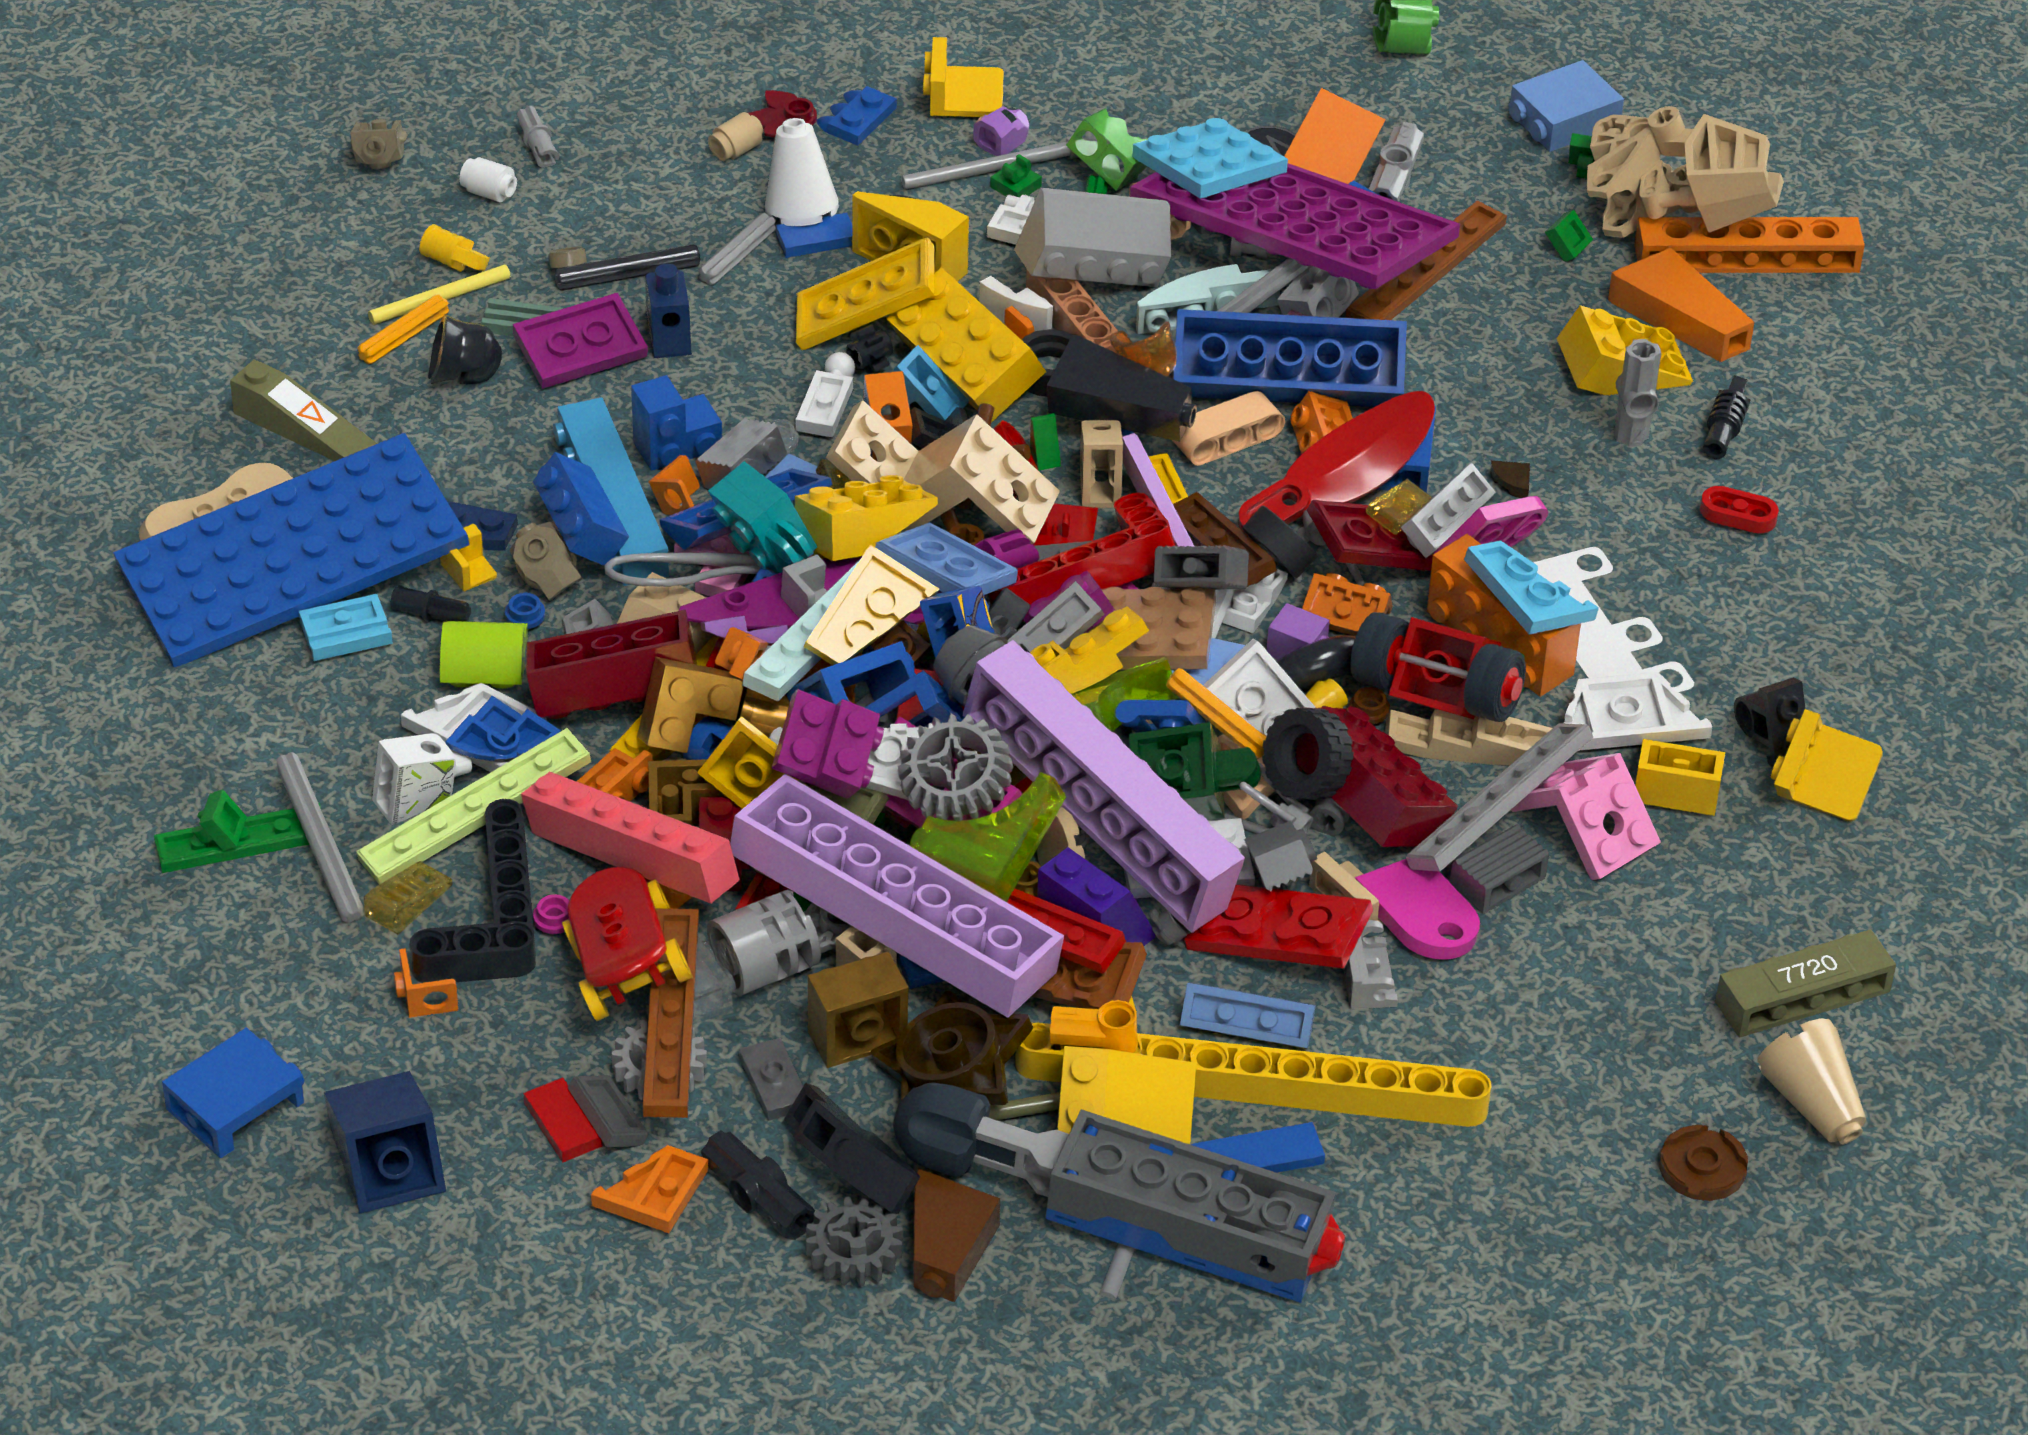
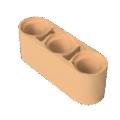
M1254 391L1197 412L1193 426L1186 428L1181 441H1172L1194 465L1200 466L1276 437L1284 428L1285 417L1262 392Z

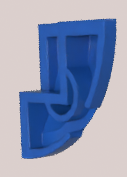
M491 696L474 716L471 714L467 716L445 743L451 750L462 755L480 760L495 761L496 759L516 758L561 732V730L529 709H526L521 715L494 696Z

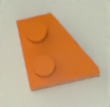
M667 1145L652 1154L646 1162L636 1164L624 1171L622 1181L607 1190L602 1186L594 1189L591 1194L592 1206L670 1233L708 1172V1159Z

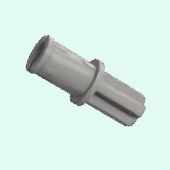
M527 106L525 109H520L517 117L524 131L523 141L527 147L531 148L538 166L543 168L555 165V160L559 159V154L551 141L550 129L542 124L534 107Z

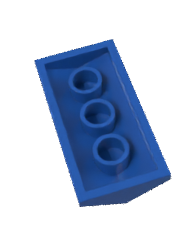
M793 468L767 478L787 493L794 507V496L808 494L809 489L814 487L832 486L830 477ZM713 499L659 520L661 528L684 551L732 532L730 527H726L714 514L712 508L716 504Z

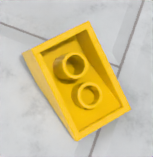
M859 191L852 195V252L872 261L928 237L934 245V274L942 267L958 282L968 273L969 216L936 201Z
M1064 1046L1058 1130L1070 1134L1082 1109L1190 1144L1196 1063L1110 1049Z

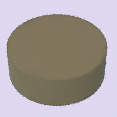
M582 246L556 249L548 254L550 268L569 267L587 262L585 248Z

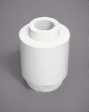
M481 157L476 159L470 158L463 164L460 172V184L466 187L468 192L497 202H503L507 197H511L516 190L517 178L515 177L514 170L503 164Z

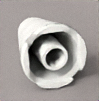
M788 119L776 130L765 212L769 217L775 216L780 218L781 224L786 226H806L823 222L822 215L830 211L831 217L836 214L839 208L838 197L813 126L805 123L803 119Z

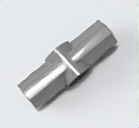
M1403 122L1402 125L1393 128L1387 145L1381 149L1380 162L1369 190L1394 201H1400L1403 191L1410 185L1411 171L1424 140V133L1417 128L1416 124Z
M1647 339L1633 340L1632 344L1626 347L1623 371L1616 380L1619 400L1614 436L1617 442H1622L1628 447L1642 446L1644 440L1649 439L1652 415L1659 406L1656 385L1661 350L1658 344L1651 343Z

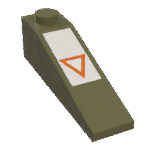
M255 359L252 360L230 380L233 412L235 415L333 461L378 444L288 375Z

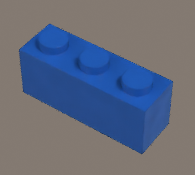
M554 452L548 462L540 468L533 483L569 551L605 565L610 559L614 558L628 540L629 535L592 468Z

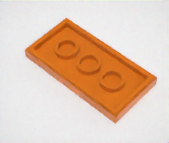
M1321 88L1284 157L1288 159L1289 164L1349 184L1355 180L1386 119Z

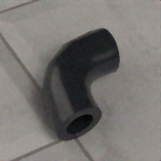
M1338 635L1320 639L1290 652L1276 662L1303 692L1311 688L1319 680L1325 681L1328 678L1331 679L1344 675L1352 676L1351 653L1356 636Z

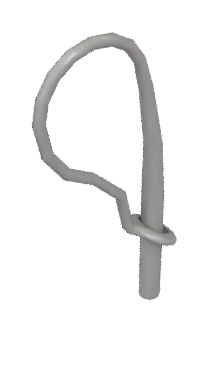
M641 553L612 558L604 565L605 574L616 581L630 585L655 587L693 584L705 579L731 574H757L760 569L750 554ZM630 562H661L725 567L704 571L692 576L669 579L631 577L617 573L612 569L617 565Z

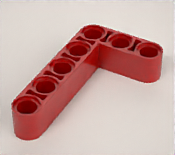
M1145 493L1127 494L1117 499L1113 504L1121 531L1018 568L1016 583L1004 588H1008L1031 605L1034 601L1043 597L1047 598L1060 589L1062 584L1071 576L1080 575L1086 570L1101 589L1117 587L1153 574L1155 549L1158 546H1175L1169 522ZM1004 588L988 593L991 604Z

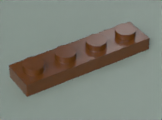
M1198 492L1173 504L1193 545L1200 547L1225 545L1244 549L1249 553L1248 586L1259 583L1263 578L1277 571L1274 558Z

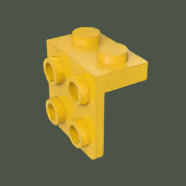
M933 37L932 52L925 51V73L931 74H924L923 95H930V116L982 117L1001 108L1003 103V69L998 67L947 66V37Z
M1805 709L1800 720L1793 719L1786 737V741L1791 743L1785 757L1778 756L1771 773V779L1775 780L1774 786L1777 795L1852 822L1857 819L1883 756L1882 748L1873 742L1823 725L1820 714Z

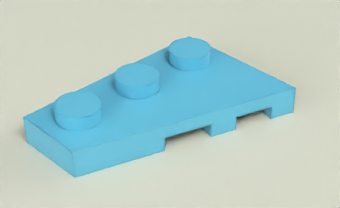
M1501 540L1467 548L1464 558L1465 562L1529 635L1596 619L1599 607L1589 600L1582 604L1569 595L1570 587L1561 581L1551 583L1537 573L1538 566Z

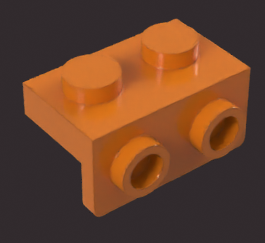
M614 748L576 782L630 802L639 793H644L649 788L648 761H653L652 753L643 750L637 757L632 758Z

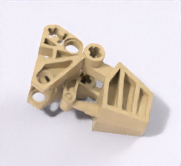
M1672 106L1659 108L1648 118L1617 114L1610 115L1597 121L1593 127L1590 148L1595 162L1588 165L1587 192L1589 197L1607 199L1602 227L1605 236L1624 238L1636 231L1638 217L1657 219L1680 208L1687 213L1700 211L1710 233L1777 207L1784 181L1781 173L1767 172L1766 166L1770 148L1767 135L1703 114L1694 129H1686L1679 110ZM1659 156L1685 157L1686 164L1673 171L1672 167L1669 164L1663 163ZM1628 219L1625 224L1615 227L1622 220Z

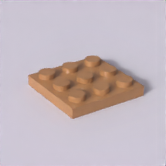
M1110 587L1101 589L1115 610L1128 606L1143 619L1149 629L1146 634L1116 654L1123 665V668L1119 670L1208 668L1216 607L1215 589H1203L1201 587H1188L1185 589H1162L1160 587L1122 589ZM1103 621L1100 622L1099 624H1097L1096 626H1094L1093 628H1091V629L1088 631V633H1089L1090 631H1092L1093 629H1095V628H1096L1097 626H1099L1100 624H1102Z

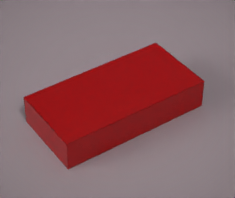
M563 1077L523 1093L524 1104L562 1163L602 1147L601 1138L569 1091V1085Z

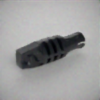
M1734 375L1729 389L1719 390L1707 419L1709 433L1703 445L1704 453L1712 459L1725 457L1730 440L1736 437L1741 430L1751 400L1747 399L1744 395L1748 379Z

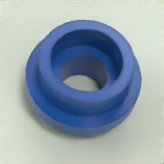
M519 593L509 600L505 608V618L508 623H528V629H531L544 621L545 607L536 595Z

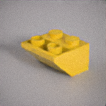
M1643 739L1635 784L1643 804L1715 816L1725 752Z

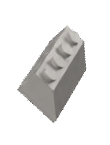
M1040 188L1014 251L1031 276L1158 287L1171 258L1170 204L1166 200Z

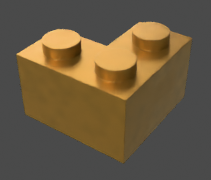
M655 657L637 737L647 746L687 753L696 713L736 721L744 687L743 680L729 674L730 671Z
M707 759L648 761L650 810L689 825L699 824V797L727 796L697 773Z

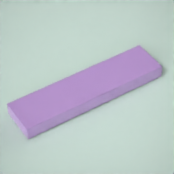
M1133 433L1122 437L1123 465L1137 492L1145 493L1168 520L1175 546L1194 547L1138 436Z

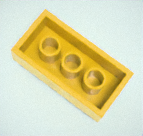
M942 267L934 274L933 296L893 312L886 318L900 339L911 350L917 345L923 349L969 400L968 403L978 411L980 404L987 403L994 407L992 422L1046 373V370L1031 348Z

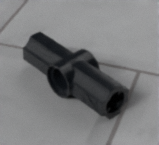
M720 1130L709 1137L707 1144L701 1150V1157L708 1159V1167L728 1185L735 1203L746 1213L758 1212L786 1239L793 1238L796 1240L804 1235L807 1224H811L814 1221L815 1209L788 1185L786 1176L776 1161L767 1156L762 1159L758 1158L731 1132L725 1133Z

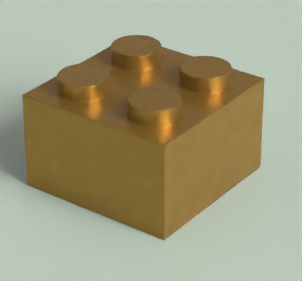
M889 951L808 975V1033L826 1068L870 1056L872 1049L898 1038L908 1025V986Z

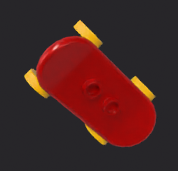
M612 867L587 877L577 886L570 897L567 907L569 919L562 922L567 938L577 958L581 961L586 979L580 981L579 986L588 1008L596 1021L609 1016L603 999L613 996L617 1005L625 1002L623 991L627 994L653 982V979L657 987L664 984L665 980L662 972L668 969H673L680 983L693 978L676 939L673 938L665 942L656 908H671L658 881L655 879L647 883L644 876L632 868ZM665 953L668 960L658 964L657 960ZM607 985L608 988L599 991L598 987Z

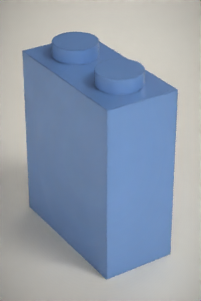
M1584 60L1512 85L1509 113L1514 121L1519 122L1530 132L1535 141H1539L1551 152L1570 145L1572 133L1592 136L1593 127L1597 121L1610 115H1622L1624 98Z

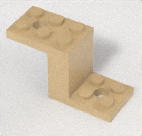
M862 400L853 406L826 456L851 481H864L869 484L880 482V477L898 475L902 476L904 481L920 485L922 490L937 496L938 505L906 527V531L932 521L969 498L1004 531L1008 532L1019 528L1030 540L1031 544H1033L1060 492L1057 487L977 414L918 451ZM870 449L874 451L877 461L870 456ZM1013 489L1017 493L1019 501L1013 497Z

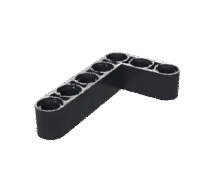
M511 799L495 800L487 806L485 811L494 923L427 928L414 933L410 938L409 947L412 974L418 982L425 983L446 979H455L456 982L514 978L525 976L535 968V936L522 807L518 802Z

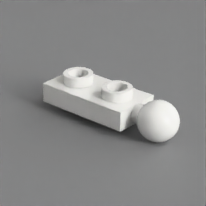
M843 352L833 353L825 362V372L816 370L796 417V431L833 438L853 390L852 376L855 371V363L851 356Z

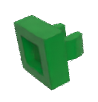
M1572 133L1568 164L1577 165L1576 177L1587 179L1588 165L1595 162L1590 148L1592 136Z
M1018 154L1016 161L1011 164H1003L1002 170L990 177V187L1006 197L1007 195L1021 197L1022 195L1029 196L1042 187V176L1030 170L1031 161Z
M222 789L209 794L205 808L197 815L201 826L194 827L192 833L201 843L214 840L223 851L235 848L238 845L247 816Z

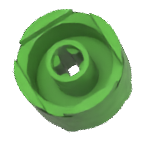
M1375 0L1373 14L1378 15L1379 26H1373V38L1377 51L1430 54L1432 48L1431 28L1437 27L1439 23V7L1432 6V0Z

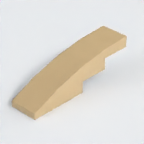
M1391 709L1386 719L1385 733L1394 739L1395 746L1404 754L1429 759L1490 765H1511L1553 728L1509 717L1503 722H1495L1478 716L1470 719L1437 709L1434 710L1429 720Z

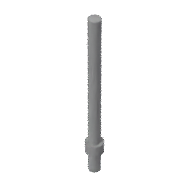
M1095 136L1083 138L1088 141H1097ZM1069 137L1063 143L902 175L901 182L904 190L999 171L1002 170L1003 164H1011L1016 161L1018 154L1030 160L1031 164L1070 156L1071 159L1079 157L1066 146L1071 138Z

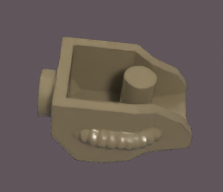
M385 119L372 120V129L368 123L356 122L350 132L351 145L356 162L369 164L370 168L381 169L391 166L393 161L402 159L404 142L408 135L406 131L402 130L401 120L392 121L393 126L391 129H387Z
M535 522L530 523L518 531L516 534L517 539L509 550L515 560L516 569L520 577L528 586L542 590L548 600L551 601L564 589L583 579L576 568L577 555L569 551L560 532L551 522L537 525Z

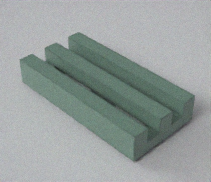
M490 298L488 308L484 312L485 318L482 317L481 324L489 327L493 334L513 336L514 323L563 308Z

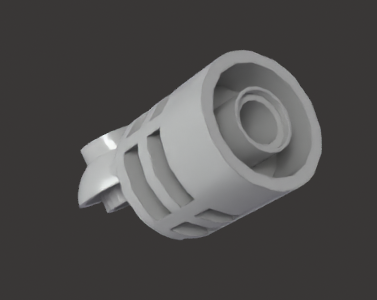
M787 889L710 920L707 926V935L712 956L722 978L734 994L742 996L819 964L821 953L828 950L836 952V937L850 928L851 925L814 903H811L808 909L803 912L793 896V891Z

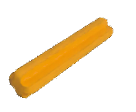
M440 295L432 296L361 343L357 348L359 358L367 364H373L442 318L444 314H447L449 312L448 301Z
M1178 668L1170 675L1166 683L1170 691L1181 700H1188L1203 718L1211 722L1214 727L1240 748H1250L1255 753L1257 759L1264 755V748L1262 747L1266 737L1183 669Z

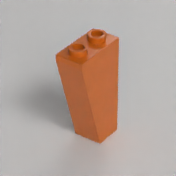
M1671 247L1612 272L1608 300L1617 307L1656 328L1664 327L1668 329L1678 340L1719 362L1750 350L1754 321Z

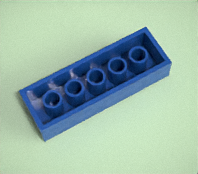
M1177 309L1173 380L1191 387L1192 397L1234 399L1250 392L1260 391L1270 402L1300 403L1307 392L1312 391L1346 401L1349 406L1376 407L1385 401L1404 394L1407 321Z

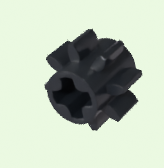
M870 325L849 335L853 342L846 346V354L853 359L856 370L865 368L866 373L870 374L890 365L887 357L893 354V344L885 331L881 329L875 331L873 325Z

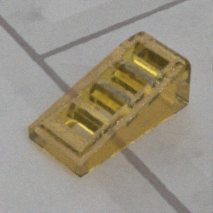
M419 861L376 886L364 896L365 916L398 935L453 885L452 879ZM423 876L432 881V883L428 884L419 879V877ZM413 884L420 888V890L417 891L410 887V885ZM401 893L407 894L408 897H404Z

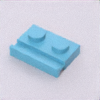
M377 594L299 611L300 624L309 649L312 651L314 661L393 644L392 632L388 627L387 619Z

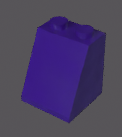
M1069 847L1038 869V898L1123 931L1126 942H1142L1143 946H1145L1155 938L1151 924L1131 891Z

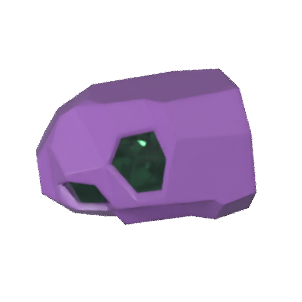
M1002 106L989 115L980 117L975 122L973 139L980 148L995 156L1008 154L1025 142L1029 130L1027 116L1020 109L1013 107L1007 109Z

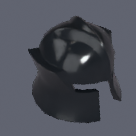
M444 314L438 326L432 347L428 379H431V384L455 380L460 373V384H479L488 381L496 373L502 360L501 346L495 339L491 329L481 323L464 322Z

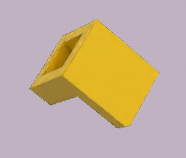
M475 524L464 527L470 545L459 550H451L449 554L440 557L441 565L463 592L497 578V572L483 556L482 533Z

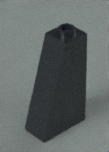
M1073 334L1047 384L1049 414L1054 413V415L1082 421L1117 420L1121 424V429L1179 442L1186 428H1191L1196 418L1197 406L1192 404L1191 387Z

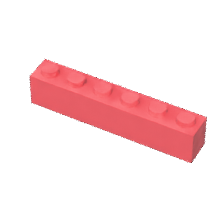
M550 771L521 793L532 833L616 867L632 868L641 873L646 879H656L659 884L710 904L740 880L730 841L724 837Z

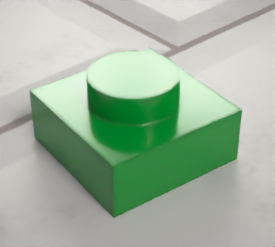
M1574 209L1564 213L1545 231L1547 237L1565 262L1574 259L1593 241V238Z

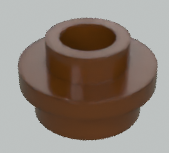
M1374 687L1359 689L1349 703V707L1353 706L1367 713L1370 717L1369 722L1372 724L1384 721L1390 712V704L1385 693Z

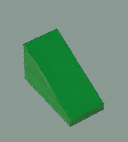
M1054 413L1031 418L1030 451L1038 471L1061 466Z

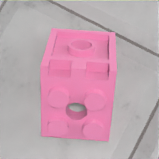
M1621 753L1565 762L1511 809L1512 812L1557 805L1591 880L1603 878L1661 843ZM1607 813L1613 817L1615 828L1611 835L1605 831L1603 826V820Z

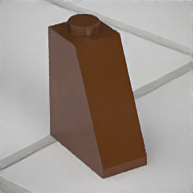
M918 1169L917 1174L921 1177L915 1185L914 1288L920 1289L930 1297H941L955 1302L1000 1226V1198Z

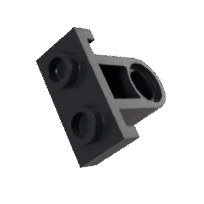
M1794 677L1759 688L1758 691L1736 698L1734 702V714L1737 724L1747 736L1770 747V756H1767V762L1770 766L1774 767L1778 756L1785 757L1791 744L1786 741V737L1793 719L1800 720L1805 710L1802 681Z

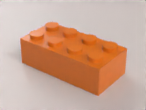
M1465 534L1433 554L1427 612L1430 613L1435 621L1443 623L1449 628L1501 642L1502 647L1522 653L1526 665L1523 687L1529 688L1541 697L1574 675L1581 623L1529 635L1465 562L1464 558L1467 548L1481 545L1469 534Z

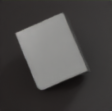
M818 555L783 567L781 598L799 618L827 592L824 588L826 564Z

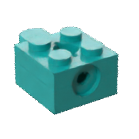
M745 461L708 490L716 504L712 508L714 514L726 527L729 526L732 531L728 535L730 541L741 553L749 551L750 556L759 567H762L764 570L769 567L779 574L783 572V567L814 555L813 551L817 548V545L787 493Z

